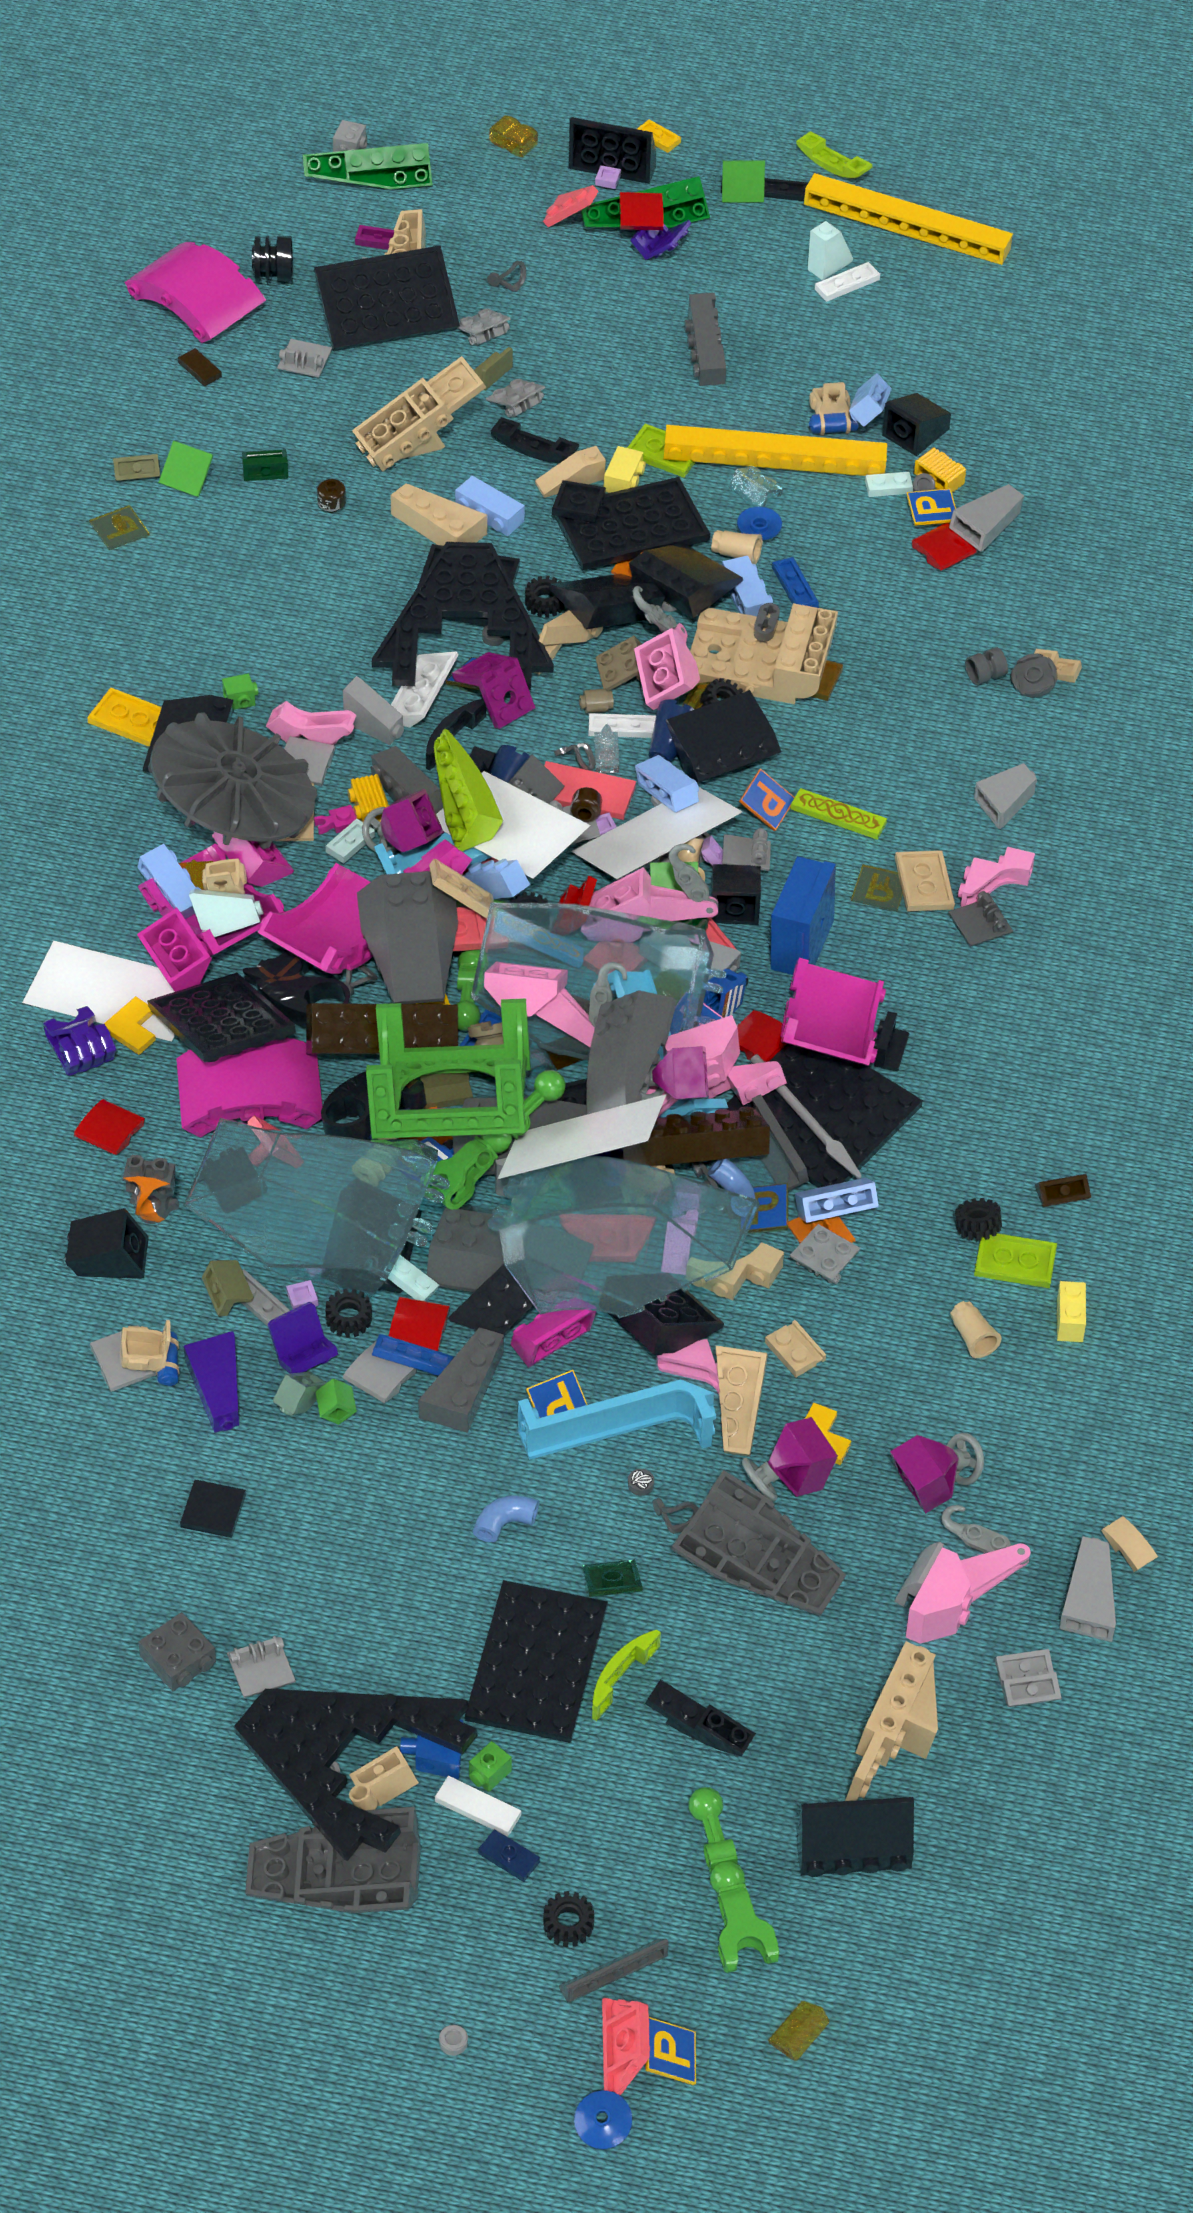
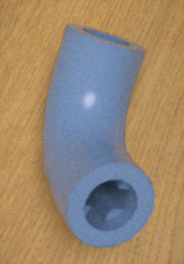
M729 1159L716 1160L710 1167L708 1176L715 1180L728 1194L731 1212L737 1217H749L755 1211L756 1204L754 1189L750 1181Z
M515 1495L497 1498L484 1507L477 1518L473 1534L482 1541L495 1542L502 1527L509 1522H521L532 1526L537 1517L540 1501L530 1497Z

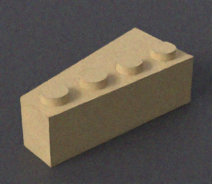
M422 209L400 212L394 228V236L389 241V249L385 255L425 248L426 227Z
M407 483L391 494V515L437 545L444 546L446 542L476 543L487 535V514Z

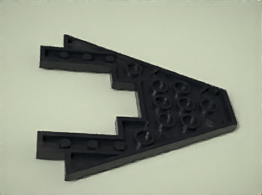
M446 542L371 661L372 667L393 668L392 686H415L418 634H442V617L488 618L487 635L510 636L509 657L518 659L529 690H531L532 672H554V664L544 644L539 642L540 636L492 543Z
M266 1688L234 1725L236 1735L346 1861L350 1859L362 1843L386 1853L401 1834L400 1826L336 1798L348 1783L347 1777L329 1767L355 1735L379 1744L395 1725L462 1755L478 1736L475 1727L459 1721L469 1708L468 1701L465 1699Z

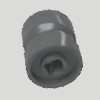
M998 647L986 650L983 654L977 653L969 656L965 661L969 679L975 685L988 682L991 678L996 679L1005 676L1008 673L1006 657Z

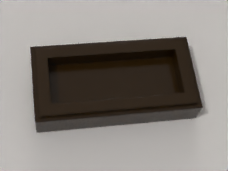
M196 348L178 357V363L203 386L222 377V371Z

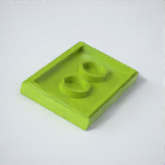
M645 423L627 448L643 452V461L646 464L685 478L695 462L692 460L663 459L666 431Z
M998 1233L994 1237L990 1235V1239L981 1237L974 1276L1050 1288L1057 1243Z

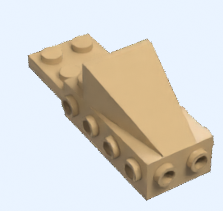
M461 356L426 382L424 378L420 379L353 429L352 432L358 439L355 444L362 453L367 451L368 455L366 458L373 467L377 465L382 472L400 459L441 450L445 445L436 432L454 419L451 415L454 411L483 391L486 386Z
M907 1641L905 1642L864 1728L856 1750V1754L862 1756L863 1759L855 1773L845 1801H857L859 1797L864 1799L879 1766L886 1767L890 1758L895 1760L900 1748L924 1759L927 1758L938 1730L933 1664L936 1655L928 1649L913 1645Z

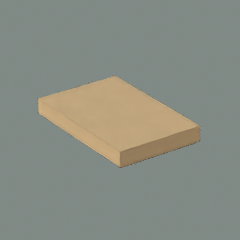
M942 851L895 853V862L907 911L954 910L955 902Z
M432 860L429 867L434 886L491 922L495 919L497 913L491 893L439 860Z

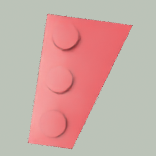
M592 185L558 195L554 204L547 209V215L543 222L547 227H550L591 205L599 191Z

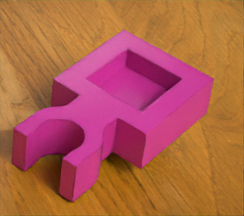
M348 805L328 810L329 816L314 817V824L318 826L319 835L327 833L330 829L340 833L356 820V816L352 806Z

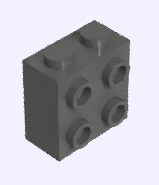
M182 1612L138 1641L140 1657L172 1692L179 1687L188 1685L192 1678L201 1672L208 1671L216 1663L215 1647Z

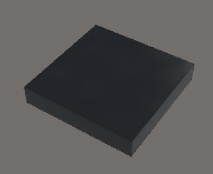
M562 480L552 507V515L596 522L606 495V487Z
M195 1479L180 1521V1527L232 1538L246 1497V1490Z

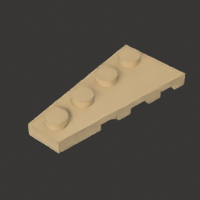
M716 1346L724 1453L751 1457L768 1355L763 1352Z

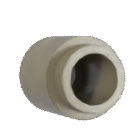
M606 688L583 690V695H579L580 709H584L585 713L608 712V709H613L614 707L612 690L607 691Z

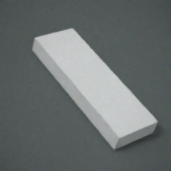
M867 262L815 283V290L827 302L880 280V273Z
M589 713L588 736L652 738L656 716Z
M450 1776L447 1777L435 1796L436 1803L488 1828L495 1829L507 1837L521 1817V1810Z

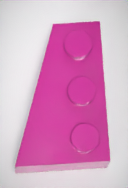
M444 839L421 857L422 860L411 868H406L403 872L430 871L429 864L433 859H437L462 875L473 859Z

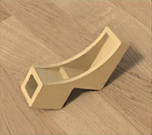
M761 1242L749 1255L732 1262L708 1263L692 1258L688 1264L687 1281L697 1287L710 1290L720 1297L733 1300L746 1279L756 1285H762L769 1289L783 1268L784 1252Z

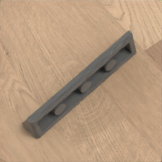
M656 1939L560 1984L559 1989L567 2003H570L667 1957L669 1942L667 1939Z

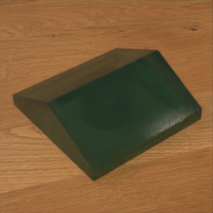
M635 1559L582 1565L586 1595L589 1597L643 1591Z

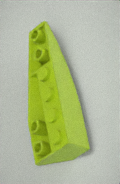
M444 729L434 743L444 816L454 845L461 851L493 839L503 819L493 794L476 764L449 730Z

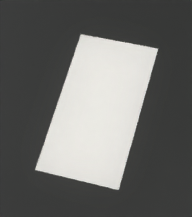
M485 771L481 773L493 794L503 822L493 839L474 846V848L499 861L502 859H507V861L518 860L524 874L531 878L536 877L591 826ZM442 809L436 815L443 831L450 835L445 822L444 809Z
M699 787V802L678 812L672 811L662 803L571 852L618 879L669 852L674 846L688 842L742 813V811Z
M53 941L22 1003L75 1017L78 1015L76 1009L88 1006L95 1015L96 1021L94 1022L104 1024L135 996L148 1004L147 1000L175 991L158 967ZM154 1014L141 1025L153 1033L156 1038L172 1042L175 1036Z
M666 1094L527 1130L526 1133L519 1135V1138L514 1141L498 1179L648 1141Z

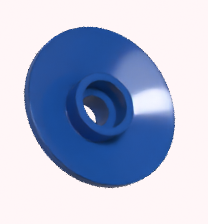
M752 507L744 510L739 515L737 527L741 533L761 534L762 540H767L775 537L781 531L782 520L779 514L772 509Z
M596 2091L587 2095L579 2103L574 2116L575 2129L581 2140L590 2147L603 2150L610 2149L621 2144L629 2135L632 2127V2112L628 2103L620 2095L611 2091ZM600 2113L608 2115L607 2120L603 2123L597 2121Z

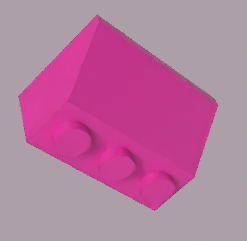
M214 832L212 835L217 842V846L222 848L229 859L239 858L241 863L244 864L248 885L253 884L263 887L294 872L273 842L269 848L262 849L257 841L241 840L232 837L229 845H224L223 834Z
M176 907L137 934L175 992L200 984L211 961V957Z
M576 1295L569 1300L565 1298L559 1301L554 1309L548 1313L543 1311L538 1314L534 1321L528 1325L524 1323L518 1326L513 1331L510 1345L529 1368L590 1331L598 1307L594 1303Z

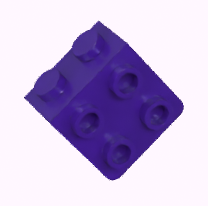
M687 220L670 229L664 224L663 231L638 230L630 241L645 260L653 256L657 258L665 250L672 251L679 244L677 241L689 232L688 228L692 223Z
M307 1302L270 1320L268 1323L279 1364L289 1374L307 1372L308 1369L318 1364L326 1363L330 1358L338 1355L336 1346L324 1337L316 1307L312 1302Z

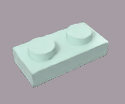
M910 472L866 475L865 477L869 497L901 495L913 492Z
M358 819L354 820L326 845V853L342 863L350 859L366 845L362 835L363 822ZM369 827V834L372 839L375 837V830Z
M400 1254L382 1273L415 1300L427 1301L439 1287V1284Z

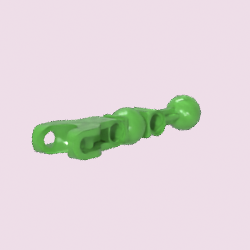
M457 900L456 908L467 907ZM494 900L496 913L498 910L505 912V901ZM488 949L465 950L461 952L458 958L457 990H462L460 1002L455 1004L458 1005V1030L468 1031L470 1025L477 1024L480 1021V1010L474 1003L476 992H482L484 973L489 964L487 958Z
M545 1070L538 1074L535 1079V1091L523 1101L525 1133L530 1127V1118L528 1116L544 1101H556L562 1097L566 1083L564 1077L559 1072ZM524 1133L481 1135V1138L475 1136L474 1140L466 1143L451 1158L434 1163L421 1177V1189L431 1196H438L440 1194L443 1205L448 1209H459L473 1196L476 1181L492 1166L494 1160L499 1158L497 1154L509 1148L512 1138L517 1140L518 1136ZM439 1178L434 1185L430 1186L433 1179ZM456 1193V1197L451 1201V1196Z
M701 1787L690 1796L688 1806L692 1816L703 1822L708 1839V1844H704V1855L710 1872L711 1886L718 1893L717 1900L725 1926L721 1932L718 1946V1955L722 1967L726 1973L737 1971L739 1960L737 1953L745 1947L758 1950L767 1964L778 1962L779 1947L774 1928L755 1915L745 1884V1873L740 1865H738L734 1842L732 1839H724L718 1818L723 1810V1799L715 1789Z

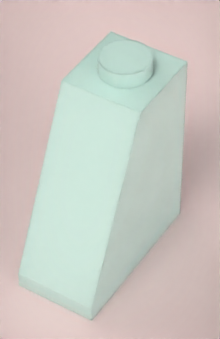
M826 221L810 231L808 270L818 278L824 280L853 262V257L841 231Z
M199 889L190 890L189 893L201 930L210 929L214 937L259 923L261 921L260 915L264 914L260 901H255L253 895Z

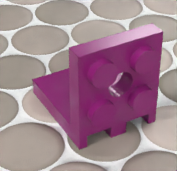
M487 652L452 672L454 681L479 686L494 728L500 729L536 708L517 658ZM509 691L511 698L508 703H505L504 696Z

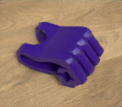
M88 1006L76 1009L78 1015L71 1022L56 1021L54 1018L43 1022L46 1038L67 1076L87 1071L90 1068L102 1065L103 1062L114 1059L116 1047L105 1024L95 1025L93 1023L96 1021L95 1015Z

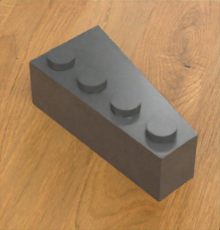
M715 293L689 294L688 320H684L685 333H689L687 335L688 348L692 347L690 349L691 362H695L693 364L694 377H698L699 386L725 384L726 363L723 344H721V330L718 327V310L715 308Z
M397 746L371 756L373 765L370 767L373 776L378 774L383 788L394 802L402 797L426 789L435 813L437 814L443 809L440 789Z
M479 1327L418 1400L419 1418L468 1433L504 1353V1335Z

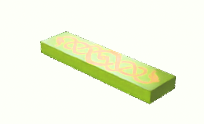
M802 788L799 789L791 803V810L877 840L887 824V818Z

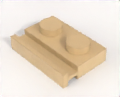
M796 1320L792 1321L791 1325H785L765 1337V1344L795 1378L815 1367L818 1362L826 1361L825 1352Z

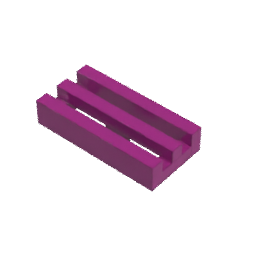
M359 225L355 237V245L388 250L389 241L394 236V230Z

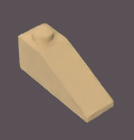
M597 446L577 451L536 479L535 484L543 497L546 498L558 494L562 480L583 484L604 480L606 460Z
M569 610L544 624L539 642L544 645L586 642L593 637H598L603 627L586 629Z

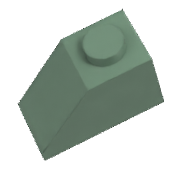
M310 1371L286 1374L273 1402L279 1405L280 1410L287 1415L293 1416L294 1414L305 1413L317 1401L315 1391L327 1382Z

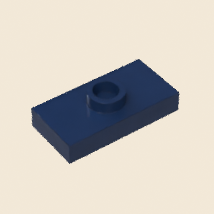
M495 1829L478 1849L479 1855L523 1882L540 1863L539 1856Z

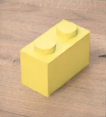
M620 446L617 447L604 475L606 492L611 493L638 486L639 475L644 474L646 462L643 461V452Z
M1060 1281L1057 1296V1341L1083 1342L1086 1327V1283Z

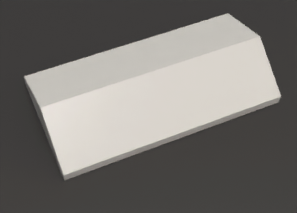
M457 651L417 656L415 686H401L391 703L403 715V726L410 728L426 716L458 657Z

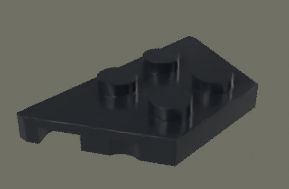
M518 1249L448 1319L451 1322L476 1331L480 1327L505 1336L538 1304L523 1252Z

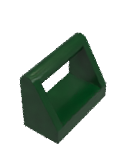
M286 449L242 452L244 481L288 479Z

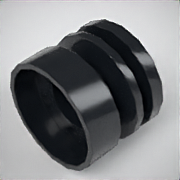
M255 236L252 247V270L255 275V281H261L262 272H266V281H270L272 272H276L278 281H292V236H277L276 246H271L269 236H266L265 246H261V236Z

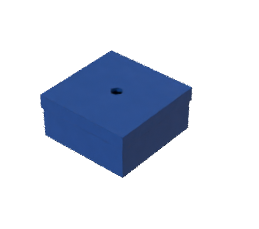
M797 856L771 916V970L793 975L799 958L809 960L808 964H816L834 922L836 864L826 861L823 863Z

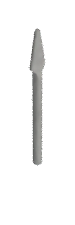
M758 1054L754 1055L750 1060L753 1064L764 1062ZM785 1085L776 1088L777 1092L826 1146L827 1154L857 1179H861V1173L842 1143L831 1138Z

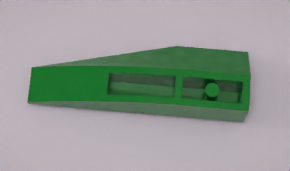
M428 143L302 155L305 177L389 190L432 186Z
M700 176L635 192L662 193L663 222L667 228L675 227L687 220L692 223L710 218ZM619 196L594 202L583 208L581 214L585 227L620 228Z

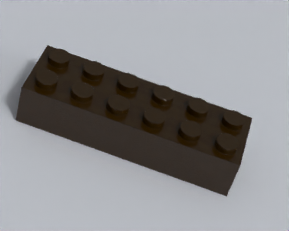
M307 1004L306 1054L380 1055L376 1004ZM402 1004L405 1048L458 1046V1005Z
M741 1107L735 1111L718 1109L715 1113L696 1111L692 1112L691 1115L684 1116L669 1114L666 1117L656 1119L648 1141L610 1150V1152L623 1169L768 1155L770 1148V1126L757 1110L752 1107Z

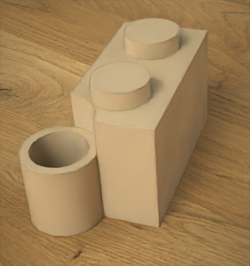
M396 1746L349 1774L355 1784L350 1790L349 1797L354 1806L362 1810H375L377 1806H382L417 1785L418 1781Z

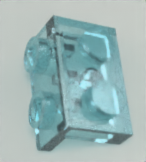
M753 466L737 468L728 486L731 491L755 507H765L768 498L781 497L784 490L777 485L778 482L775 479L765 477L758 468Z

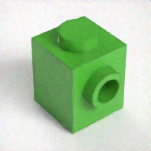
M249 673L222 679L223 697L233 699V710L255 706V696H258V688L256 682L251 681Z
M333 1378L315 1391L321 1418L339 1425L357 1412L352 1386Z
M493 1741L487 1744L469 1761L470 1780L476 1786H482L488 1792L512 1771V1757Z

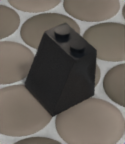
M918 393L893 399L885 403L882 436L911 454L918 456L950 429L951 413Z
M713 864L711 897L718 901V913L711 918L715 923L759 925L761 866Z
M125 1208L71 1221L70 1231L67 1235L68 1247L65 1254V1262L77 1276L144 1278L149 1236Z

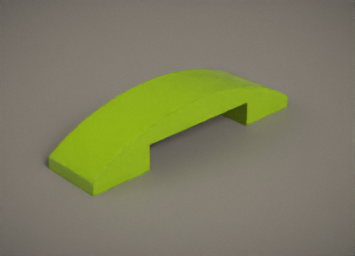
M811 131L796 141L797 146L813 162L835 175L857 178L872 168L870 162L858 156L849 159L826 146V139Z
M656 1629L635 1638L621 1648L607 1663L594 1690L593 1720L597 1722L612 1704V1687L631 1664L637 1660L645 1665L659 1649L660 1631Z

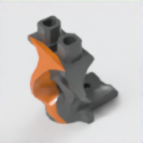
M132 1154L130 1158H127L122 1179L126 1182V1192L132 1193L130 1203L134 1205L136 1209L135 1215H138L141 1221L148 1224L160 1223L166 1219L171 1211L179 1209V1201L172 1197L175 1192L176 1165L168 1163L165 1158L146 1161L141 1155Z

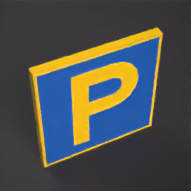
M951 488L907 492L914 525L951 522L953 510L956 509Z
M574 1370L526 1389L533 1408L536 1407L539 1418L588 1405Z
M649 2017L650 2058L645 2063V2071L695 2085L696 2031Z

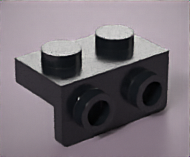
M888 1011L885 1021L880 1020L877 1032L880 1037L879 1039H874V1048L877 1049L875 1067L892 1071L899 1070L908 1042L909 1032L896 1029L897 1013Z

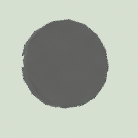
M1038 653L1028 654L1020 658L1016 662L1017 665L1012 669L1011 678L1016 691L1030 698L1041 697L1049 693L1055 687L1058 679L1057 668L1054 662L1049 657L1047 658Z

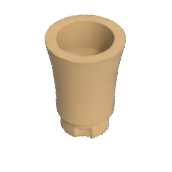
M717 530L712 538L711 550L712 552L732 558L748 556L751 563L756 565L762 550V535Z
M962 1301L954 1306L950 1316L964 1339L970 1355L973 1358H982L994 1352L1001 1343V1335L986 1321L980 1311L970 1301Z

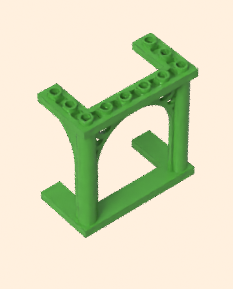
M526 998L501 999L504 1044L405 1048L402 1004H376L380 1065H367L366 1067L372 1139L525 1133L523 1102L526 1070H531ZM485 1072L494 1076L496 1080L497 1107L399 1110L403 1088L410 1081L424 1074Z

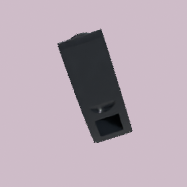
M661 1679L645 1703L668 1718L666 1724L705 1745L730 1754L742 1756L756 1733L709 1704L705 1708Z

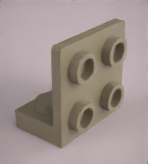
M635 636L596 656L603 689L606 688L607 691L612 690L635 676L641 681L634 648L642 645V643Z

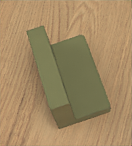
M508 347L501 354L494 352L474 369V372L486 386L484 390H487L513 368V349Z
M158 454L112 459L115 481L160 476Z
M469 1073L424 1074L419 1076V1080L424 1083L427 1101L424 1109L463 1105L466 1098L473 1097L469 1083Z
M213 1260L209 1262L202 1280L218 1316H228L234 1303L252 1302L253 1294L237 1260Z

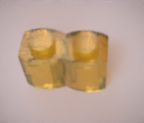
M504 115L490 128L489 140L496 146L506 148L510 153L523 157L538 144V132L533 127L521 124L516 118Z

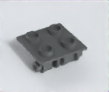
M533 754L508 782L548 804L565 787Z
M985 891L978 893L977 902L948 912L969 946L1013 932L991 895Z

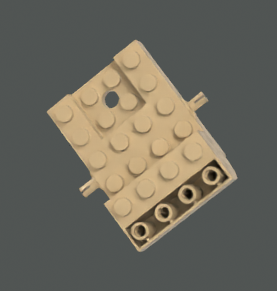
M793 603L788 622L779 620L774 637L766 642L759 641L754 637V623L757 616L714 608H707L700 613L697 631L690 650L697 663L700 681L695 686L707 688L713 680L724 678L725 682L727 679L731 680L732 685L736 683L738 685L736 687L737 690L740 688L743 692L750 690L754 697L795 704L796 698H808L816 694L836 629L838 611ZM716 650L718 653L712 654L710 651Z

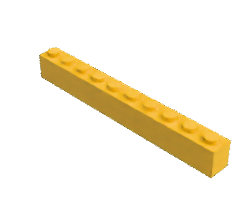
M814 173L805 188L804 205L1003 265L1011 250L1013 233Z
M666 425L663 459L866 476L885 474L887 443Z

